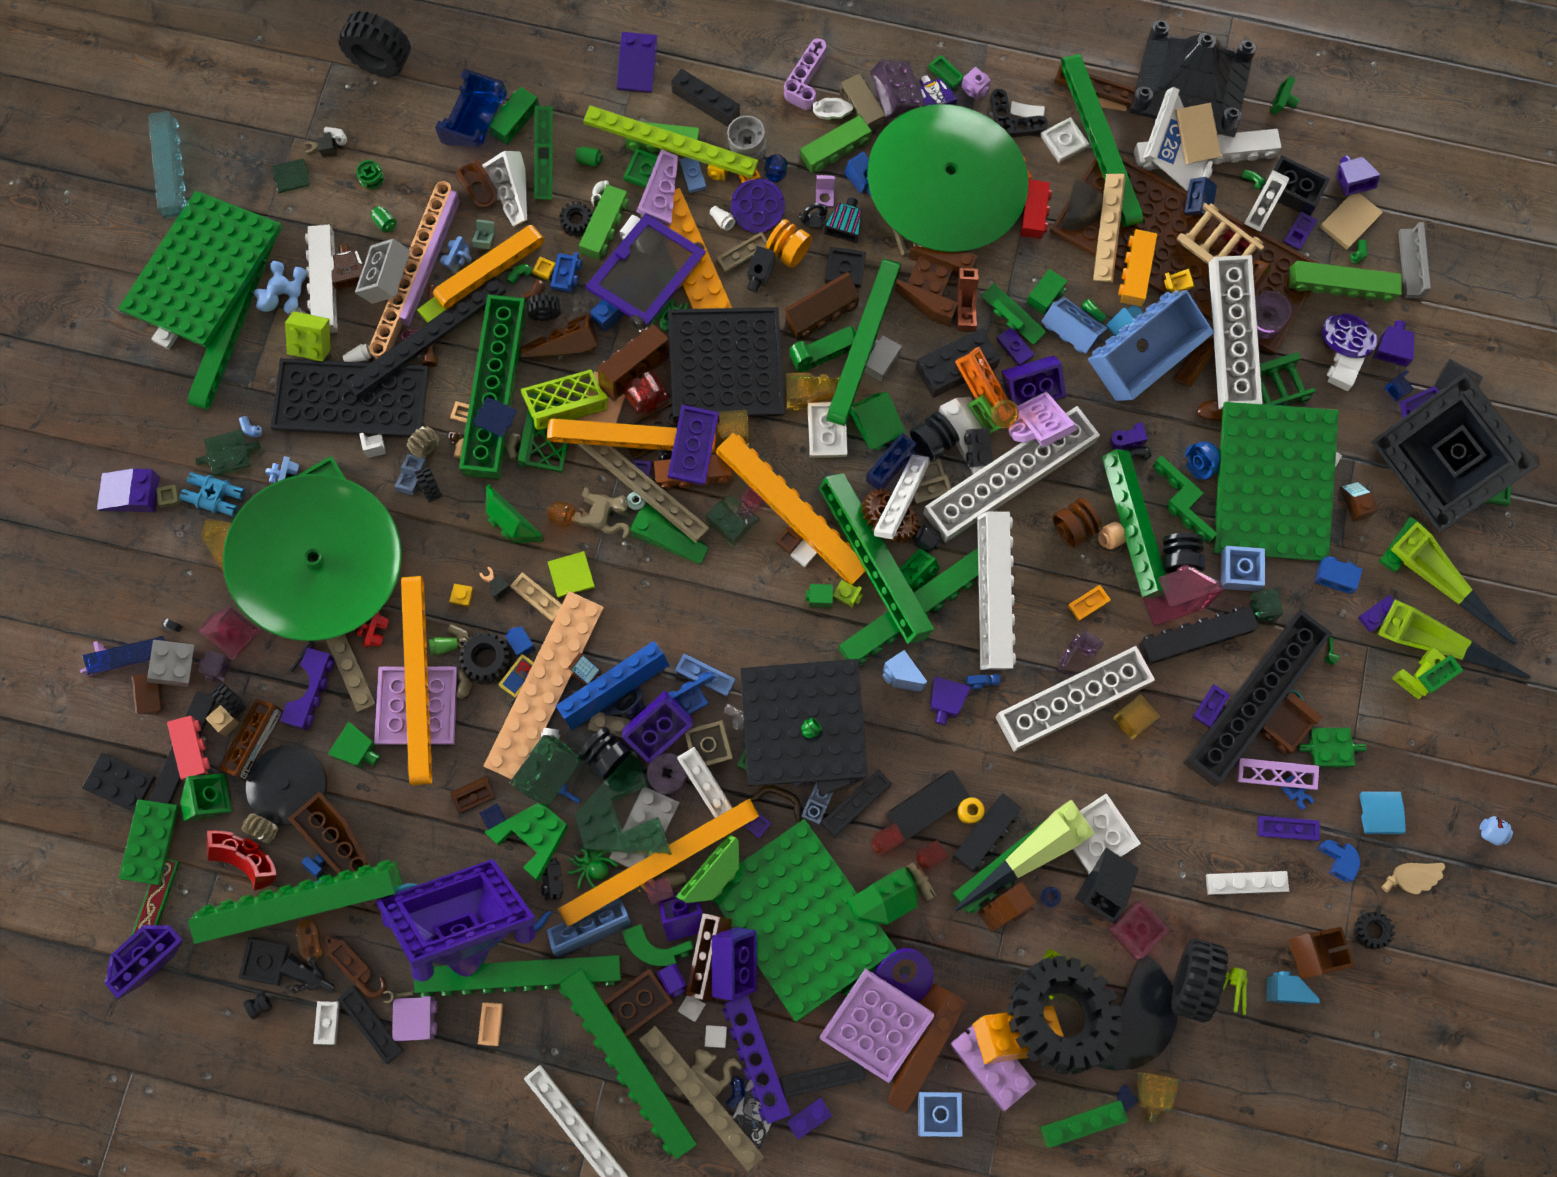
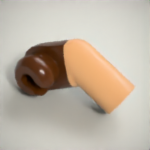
M451 431L448 438L456 447L454 457L461 459L464 438L459 432Z

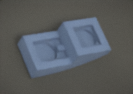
M407 454L401 466V474L395 484V491L414 495L419 483L414 472L424 468L426 458H417L414 455Z

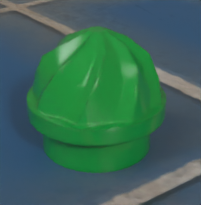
M814 718L804 721L801 730L803 736L813 738L819 735L822 727Z

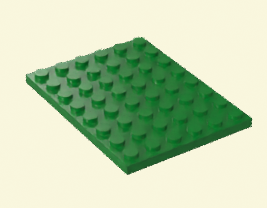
M195 190L118 309L124 314L207 348L283 229L282 224Z
M1223 402L1214 530L1217 535L1214 538L1213 553L1221 554L1226 546L1263 548L1265 549V557L1322 561L1324 557H1329L1339 410Z
M805 819L739 864L735 877L730 882H727L723 887L722 893L714 898L724 916L732 919V928L740 927L756 930L757 965L796 1023L858 980L865 968L869 971L872 970L892 952L897 951L878 923L856 917L847 902L848 899L857 894Z

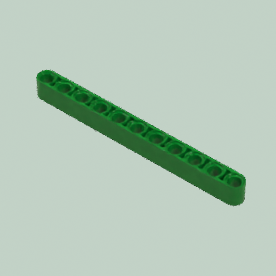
M1080 54L1061 58V68L1104 180H1106V174H1125L1126 176L1121 224L1123 227L1142 223V210Z
M273 245L209 343L189 392L188 405L206 410L210 409Z
M884 258L882 260L826 418L828 422L842 426L846 425L900 272L901 263Z

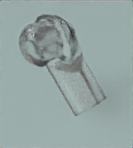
M728 703L723 712L732 716V727L735 730L743 729V712Z

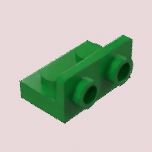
M919 548L899 569L914 593L934 577L940 570L936 558Z

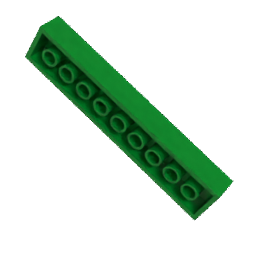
M497 295L487 296L459 465L463 476L500 480L527 313L525 298Z
M390 860L379 862L378 866L370 867V865L359 867L358 871L351 872L350 870L339 872L338 876L331 877V875L319 877L318 881L311 882V879L300 882L298 886L292 887L289 884L280 887L278 891L272 892L269 889L260 892L258 896L252 897V894L240 897L238 901L233 902L232 899L220 902L218 906L213 907V904L202 906L188 920L193 942L196 944L393 895L397 892L400 885H403L397 861L390 862Z

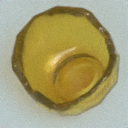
M1003 399L994 404L990 415L994 424L1002 428H1008L1017 421L1019 410L1016 403Z

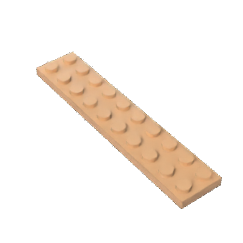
M570 591L568 592L483 767L518 783L521 782L541 740V732L543 733V728H547L556 705L559 703L571 678L568 667L579 652L583 653L604 609L603 606Z

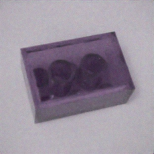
M881 59L871 70L870 74L887 118H898L908 111L925 106L909 61Z

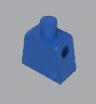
M863 151L848 161L844 174L860 194L868 191L871 196L867 173L869 159Z

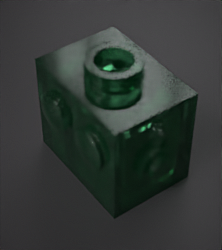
M1277 588L1255 591L1250 596L1251 602L1249 607L1251 606L1257 622L1273 621L1283 615Z

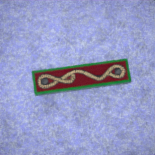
M167 858L161 885L149 884L131 935L143 925H159L180 865L179 861Z

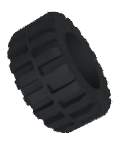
M356 11L350 14L338 36L340 50L344 52L346 58H349L354 65H358L360 69L380 77L398 75L402 71L411 52L410 41L407 35L403 33V30L395 26V23L392 21H388L385 17L378 16L373 12Z
M1198 938L1188 941L1181 955L1173 983L1171 1009L1176 1015L1201 1023L1209 1022L1212 1019L1223 993L1228 969V952L1223 946Z

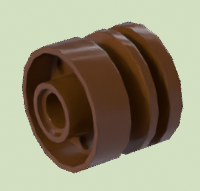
M1082 497L1070 503L1068 509L1063 508L1052 516L1053 524L1058 534L1072 548H1076L1084 543L1087 539L1086 536L1089 538L1093 537L1103 529L1098 513Z

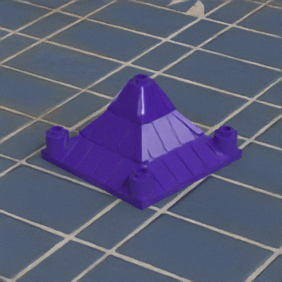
M494 859L376 900L381 911L384 926L391 928L410 961L413 978L421 982L429 980L434 975L433 963L448 965L459 976L469 977L483 964L489 954V950L506 938L508 933L514 932L515 940L522 944L531 942L536 935L534 915Z

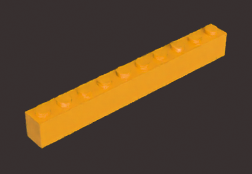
M732 433L717 448L716 454L847 583L852 585L865 572V569L850 543L844 542L835 529H830L826 525L827 521L821 515L817 516L813 512V507L808 502L804 503L799 498V493L793 488L790 489L786 485L785 479L780 475L777 476L772 471L773 468L770 464L763 462L753 448L749 449L745 445V440L740 435L736 436Z

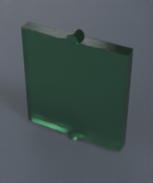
M304 159L273 166L274 181L277 184L279 193L310 186L307 175L309 172L306 170Z

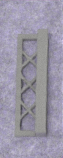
M1418 222L1414 229H1400L1398 232L1405 298H1423L1431 289L1424 222Z

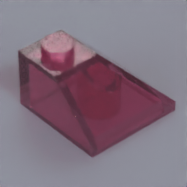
M231 606L211 615L198 629V632L232 659L238 655L259 631L258 628Z

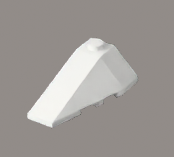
M503 151L482 166L488 173L496 190L497 200L502 202L505 214L512 226L516 227L527 220L525 166L521 152Z
M971 397L955 398L941 405L938 411L951 422L957 431L960 440L956 446L965 461L966 453L968 452L967 445L964 442L966 430L983 428L968 407V404L972 401ZM985 466L971 467L970 469L975 474Z

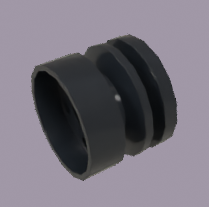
M937 411L931 414V417L925 419V424L920 423L910 430V436L914 445L923 456L930 457L931 462L940 458L944 454V449L950 450L960 440L951 422Z
M1175 533L1165 536L1163 538V552L1168 554L1163 558L1165 573L1192 575L1203 572L1205 570V557L1200 554L1204 551V546L1202 545L1204 543L1203 536L1196 533Z
M607 727L595 733L585 743L578 756L582 761L586 760L585 764L587 766L597 762L593 771L603 780L610 777L631 753V749L623 741L613 745L616 735L614 733L610 734L611 731Z

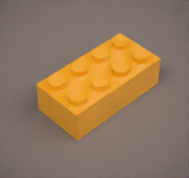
M1054 1006L1044 1007L1043 1012L1046 1023L1057 1035L1064 1037ZM1007 1012L986 1015L973 1023L985 1065L1029 1058L1026 1055L1030 1050L1029 1047L1026 1045L1020 1048L1015 1040L1021 1035L1019 1031H1011L1009 1022L1014 1019V1016L1008 1015Z

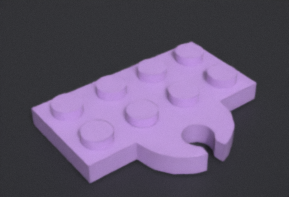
M1047 391L1014 407V412L1018 418L1014 419L1008 428L1010 436L1014 441L1027 442L1036 439L1042 447L1050 445L1054 441L1066 437L1077 430L1074 422Z

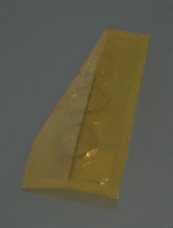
M786 373L787 408L800 410L808 407V403H820L833 398L841 376L831 379L828 375L824 374L820 377H811V373Z

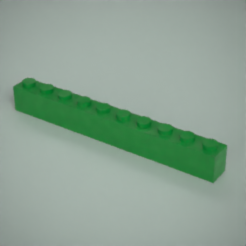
M844 473L825 477L818 489L907 644L925 640L934 628L882 538L874 536L873 526L867 525L869 520L863 519L865 514L861 512L863 510L862 504Z
M978 548L914 592L927 617H929L928 614L933 610L937 612L945 606L943 603L946 601L955 600L960 595V591L963 589L967 591L975 585L974 581L979 579ZM887 611L840 644L838 650L846 660L858 659L860 667L871 654L875 656L880 653L885 644L891 645L894 643L901 632L891 614Z
M621 956L483 963L469 977L459 976L449 966L433 967L434 975L429 980L421 982L414 979V993L420 994V997H433V993L441 992V996H453V992L461 991V995L474 994V990H482V994L494 993V989H502V992H515V988L523 987V991H534L537 986H543V990L556 989V985H560L562 979L580 967L594 987H597L596 983L605 982V986H615L618 981H622Z
M578 968L560 981V993L565 1000L568 997L573 1004L570 1006L576 1017L579 1015L584 1020L582 1026L588 1034L592 1032L596 1038L593 1042L600 1052L604 1050L608 1056L605 1058L607 1064L611 1069L615 1067L619 1073L616 1076L623 1087L627 1085L631 1091L628 1095L634 1104L638 1102L642 1109L639 1112L645 1121L650 1120L653 1127L651 1130L656 1138L661 1137L665 1144L662 1146L668 1156L673 1155L675 1159H678L697 1145L695 1139L582 968Z

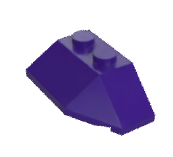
M143 925L111 954L107 978L104 984L117 999H120L142 986L175 956L184 940L170 925Z

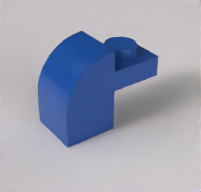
M1333 840L1321 842L1317 850L1335 859L1329 874L1346 883L1354 881L1360 867V858L1356 849L1349 843L1342 845L1340 848V844Z

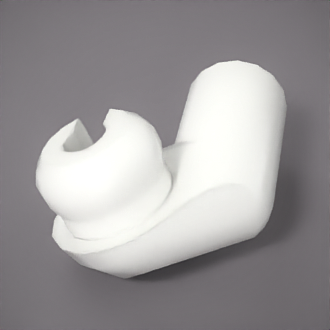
M324 128V133L331 132L337 144H346L347 137L342 129Z

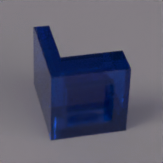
M1408 370L1395 377L1385 387V390L1396 402L1413 390L1412 385L1405 379V376L1409 373Z

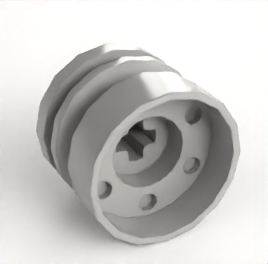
M745 115L734 119L727 131L730 150L758 161L761 160L767 150L763 124L754 116Z

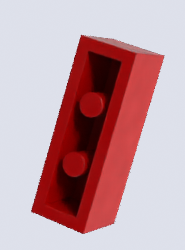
M1028 179V194L1023 208L1020 236L1042 239L1043 233H1047L1048 222H1045L1046 216H1049L1050 206L1047 205L1048 200L1050 201L1052 196V190L1049 189L1050 182Z

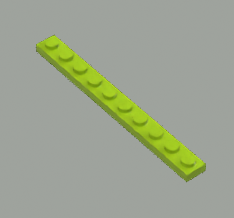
M589 106L583 120L585 125L749 178H753L758 165L757 159L593 106Z

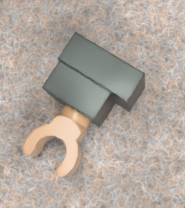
M488 567L490 575L484 576L480 573L482 580L489 582L488 584L491 587L489 592L494 600L498 602L512 590L500 574L494 577L493 570Z

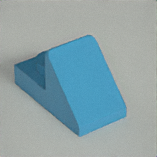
M1135 305L1128 309L1123 308L1106 324V327L1114 336H1117L1122 327L1133 323V318L1144 313Z

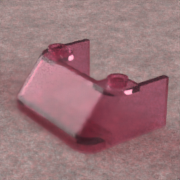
M1184 565L1178 568L1177 572L1158 578L1164 595L1157 598L1143 597L1142 599L1153 626L1208 607L1224 591V588L1220 581L1194 567Z

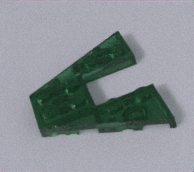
M635 750L631 752L574 814L584 848L587 852L603 851L612 853V851L633 854L663 853L672 855L659 817L624 832L622 831L613 801L649 786L639 755Z

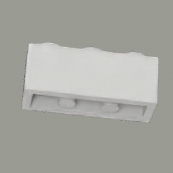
M1274 170L1272 171L1244 224L1261 232L1289 181L1288 177Z

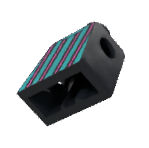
M850 197L846 204L837 203L825 224L826 235L858 243L862 209L857 208L858 200Z
M757 245L747 272L748 280L750 281L747 287L749 291L757 293L760 285L766 287L776 264L774 251Z

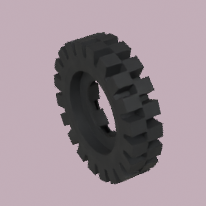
M1065 956L1042 959L1020 975L1014 983L1016 986L1010 991L1009 999L1013 1001L1007 1005V1013L1010 1016H1014V1019L1009 1022L1011 1031H1019L1021 1035L1015 1039L1020 1048L1026 1045L1029 1047L1030 1050L1026 1055L1033 1062L1040 1058L1042 1060L1040 1067L1048 1071L1056 1068V1074L1066 1075L1071 1072L1074 1075L1091 1069L1112 1054L1111 1050L1115 1049L1119 1042V1039L1115 1036L1119 1035L1122 1029V1023L1117 1022L1116 1019L1122 1015L1120 1006H1112L1111 1004L1117 999L1113 989L1105 991L1103 988L1108 984L1107 980L1102 975L1095 979L1093 977L1096 971L1095 968L1089 964L1081 968V960L1071 957L1066 961ZM1063 993L1071 996L1079 1003L1084 1013V1026L1077 1036L1071 1038L1059 1036L1046 1023L1043 1011L1044 1004L1049 996Z

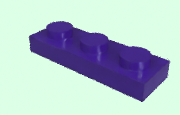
M1259 816L1258 837L1319 841L1320 821Z

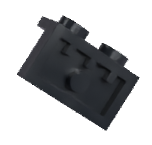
M990 428L966 430L964 442L968 448L966 462L969 464V468L987 466L993 462Z

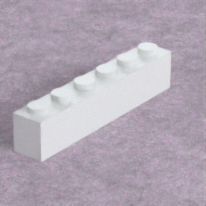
M330 224L308 226V234H305L308 245L306 258L309 261V267H306V272L310 283H307V291L310 294V300L307 302L308 309L311 311V315L329 318L330 333L338 332L337 299L331 273V256L335 255L334 232Z

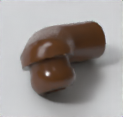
M536 280L532 290L522 294L525 302L531 296L535 297L536 294H543L545 290L544 282Z

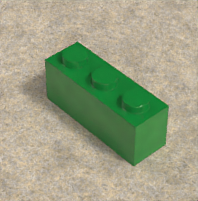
M520 86L517 91L512 93L509 101L501 106L498 114L490 119L488 124L490 134L508 145L535 113V106H539L538 97Z

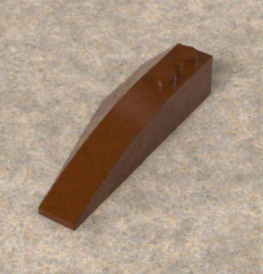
M320 791L288 818L337 874L345 870H350L351 872L358 871L359 867L369 865L347 821ZM377 899L365 901L364 903L368 908H371L377 902Z
M933 983L928 993L918 1003L932 1011L935 1016L895 1073L888 1103L907 1113L967 1003V1001Z

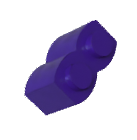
M675 963L657 973L669 996L677 998L686 993L685 988H687V985Z

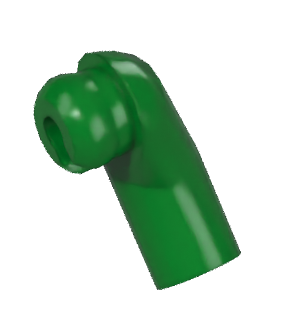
M1367 240L1358 241V251L1352 252L1350 255V260L1353 263H1360L1367 258Z

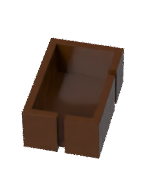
M1342 927L1307 933L1289 939L1290 949L1294 955L1297 971L1301 979L1355 967L1349 949L1330 954L1328 951L1332 948L1347 945Z

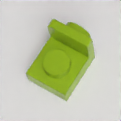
M841 580L833 594V598L853 608L855 603H860L864 594L861 593V586L857 588Z

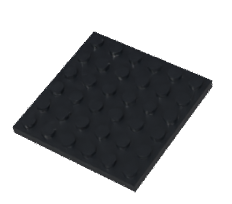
M778 307L668 309L673 419L679 418L682 405L719 412L718 417L784 416Z
M858 659L740 668L748 787L868 778ZM814 718L820 724L822 730L817 737L807 738L803 736L801 726L806 719Z

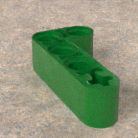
M849 326L809 345H806L804 341L792 345L789 357L797 372H806L849 352L856 335V330L853 326Z

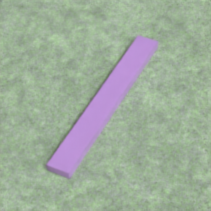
M450 191L399 316L402 324L409 327L459 206L460 199L455 191Z

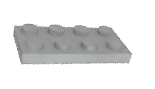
M643 786L609 859L629 868L657 852L680 803Z

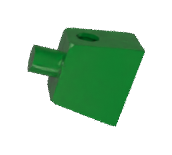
M350 722L347 723L328 753L334 759L362 768L365 762L375 766L380 759V755L373 752L376 747L374 742Z

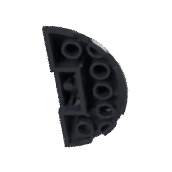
M1142 952L1124 988L1125 992L1118 1005L1120 1006L1122 1016L1116 1019V1021L1122 1023L1121 1033L1115 1037L1119 1039L1116 1048L1111 1050L1112 1054L1096 1065L1097 1067L1114 1071L1132 1070L1142 1067L1155 1057H1158L1173 1037L1178 1015L1171 1009L1172 983L1163 969L1152 958Z

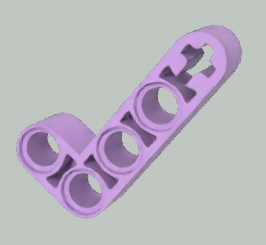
M814 39L810 43L784 84V98L804 110H811L815 103V90L807 85L825 59L826 43L824 40Z

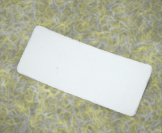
M1012 101L1011 114L1022 117L1044 116L1045 107Z

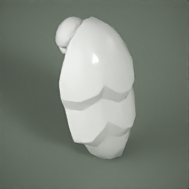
M824 98L813 104L815 115L826 120L842 119L844 116L851 114L853 110V105L841 98Z

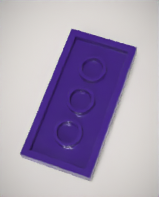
M687 405L681 406L667 478L705 486L719 412Z

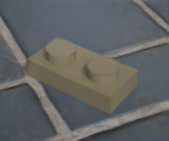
M599 712L591 717L588 731L597 733L602 728L607 727L611 731L610 734L614 733L616 738L623 739L622 729L631 720L617 716H607Z

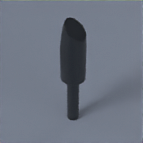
M309 641L298 654L299 658L289 671L293 672L301 662L307 647L313 649L314 641Z

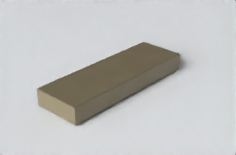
M760 232L716 257V262L726 275L752 260L757 245L765 248L768 240Z

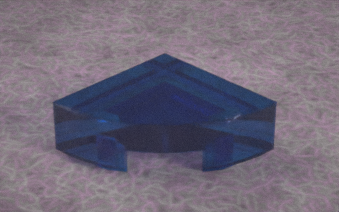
M1126 1084L1121 1086L1118 1091L1117 1100L1122 1102L1126 1113L1139 1100Z

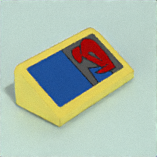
M521 654L499 683L500 688L516 698L533 662Z

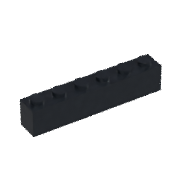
M1240 606L1234 608L1233 612L1228 614L1225 611L1214 615L1215 618L1209 620L1208 617L1197 620L1196 624L1190 625V623L1180 625L1179 629L1172 631V628L1161 631L1160 635L1154 636V634L1143 637L1139 647L1144 661L1149 666L1254 633L1259 626L1251 606L1247 608Z

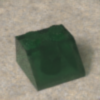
M733 495L719 501L706 514V522L733 546L760 520Z

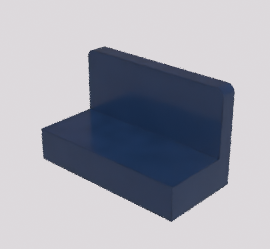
M1207 177L1190 179L1184 213L1187 215H1204L1206 213L1203 210L1204 203L1214 205L1217 185Z

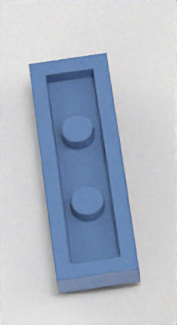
M683 654L675 669L676 673L693 681L698 680V676L705 672L714 673L717 678L704 686L725 697L728 696L736 681L735 678L686 654Z

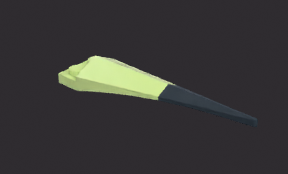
M1070 800L1054 811L954 910L962 909L1061 856L1094 835V831L1074 802Z

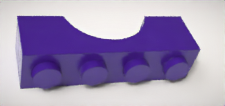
M307 647L300 666L308 673L310 680L309 688L300 699L286 703L280 722L284 725L307 731L308 727L312 726L315 708L319 707L321 692L327 686L328 679L326 678L334 667V658L329 653Z

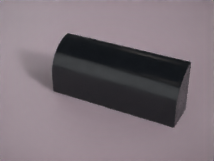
M949 770L886 812L885 815L899 836L906 841L960 805L964 799L970 798V795L955 772Z

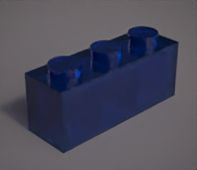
M901 433L869 470L866 482L879 491L881 488L884 489L910 459L911 455L916 452L917 443L904 433Z

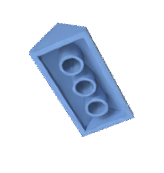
M619 897L568 927L563 922L547 929V934L552 952L559 959L632 926V922L622 898Z

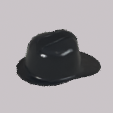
M641 689L632 690L603 709L602 712L607 716L619 714L625 719H634L646 708L645 702L642 699L643 691Z

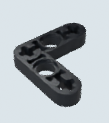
M995 89L992 92L990 102L994 121L1001 127L1003 122H1005V128L1008 129L1006 132L1012 138L1038 135L1047 129L1048 120L1044 116L1012 119L1007 93L1003 89ZM996 96H999L1000 98H1002L1000 105H998V104H999V101H998V98H996ZM1003 110L1007 115L1001 117L997 112ZM1025 124L1027 129L1020 130L1017 125Z

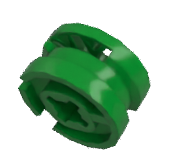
M366 160L358 165L356 174L364 188L376 189L382 185L384 174L377 162Z

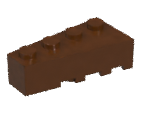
M1020 882L980 910L978 914L992 933L1012 919L1017 921L1034 910L1032 905L1036 901L1024 884Z

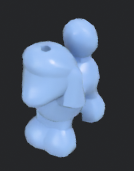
M272 261L270 268L274 276L268 281L267 290L256 289L254 291V295L257 298L256 308L263 312L272 311L278 306V295L287 294L289 299L284 304V311L287 314H292L299 306L298 297L301 294V285L307 277V272L303 268L295 267L293 272L294 281L290 282L283 276L284 264Z

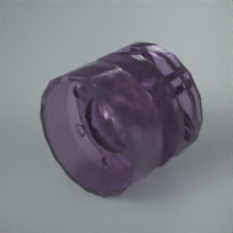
M1268 291L1258 295L1255 299L1258 338L1265 339L1277 335L1290 319L1292 312L1291 304L1281 293Z

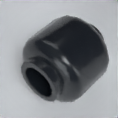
M928 525L917 528V533L912 537L915 547L927 553L940 547L942 540H940V532Z

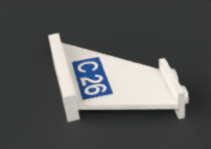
M1172 87L1165 93L1143 159L1147 161L1152 160L1188 191L1190 179L1199 177L1209 178L1211 176L1213 162L1205 160L1185 164L1175 110L1184 107L1178 95L1180 89Z

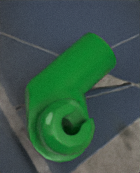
M1243 169L1241 178L1255 181L1254 188L1262 190L1266 183L1265 179L1257 172Z
M526 263L516 266L506 281L514 285L521 274L529 276L532 273V268Z
M1087 299L1081 304L1082 310L1088 311L1099 322L1105 320L1106 314L1092 300Z

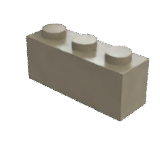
M857 74L841 82L840 93L846 102L853 105L852 112L855 117L860 115L871 131L885 124L886 111L878 104L876 95L869 90L866 79Z

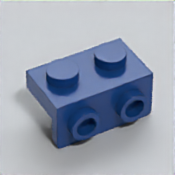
M574 252V256L558 253L550 285L551 289L573 293L574 286L577 287L578 284L577 272L582 267V259H580L578 252Z

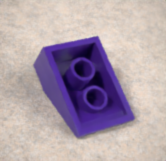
M622 32L617 90L652 93L658 53L657 35Z
M127 469L103 473L97 510L155 512L157 501L156 488L159 486L160 476L153 469Z

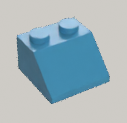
M1273 972V976L1266 977V1002L1304 1005L1319 1003V998L1299 976H1292V972Z

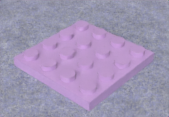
M379 667L375 745H408L405 667ZM428 667L431 745H455L457 667Z
M865 968L820 1035V1039L889 1083L935 1014Z

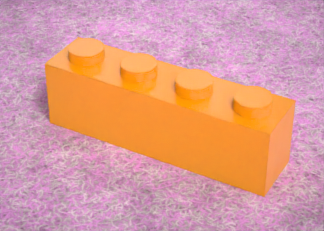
M1136 229L1133 236H1129L1127 246L1130 247V251L1126 252L1124 260L1127 263V267L1123 269L1121 279H1124V283L1120 285L1118 295H1121L1120 303L1142 307L1146 299L1157 233Z

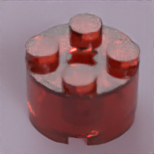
M654 372L644 373V378L640 380L636 377L624 388V395L637 414L652 411L657 408L656 406L660 402L665 401L669 397Z

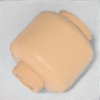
M1112 522L1104 526L1098 535L1099 543L1107 549H1114L1124 544L1126 539L1123 526L1118 522Z

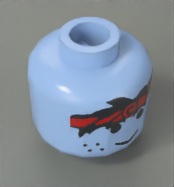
M1492 816L1488 820L1484 819L1480 825L1482 838L1496 846L1507 844L1513 835L1511 825L1496 816Z

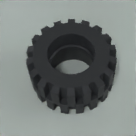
M484 632V635L476 633L477 637L473 638V636H470V641H465L463 644L464 649L461 648L460 650L462 655L459 656L462 663L461 666L466 674L473 681H478L479 684L486 682L489 685L491 681L497 683L499 682L498 678H504L505 672L510 670L509 664L512 663L509 648L503 639L498 638L494 633L492 635L489 632ZM491 649L496 652V659L492 665L485 668L476 666L475 660L481 651Z

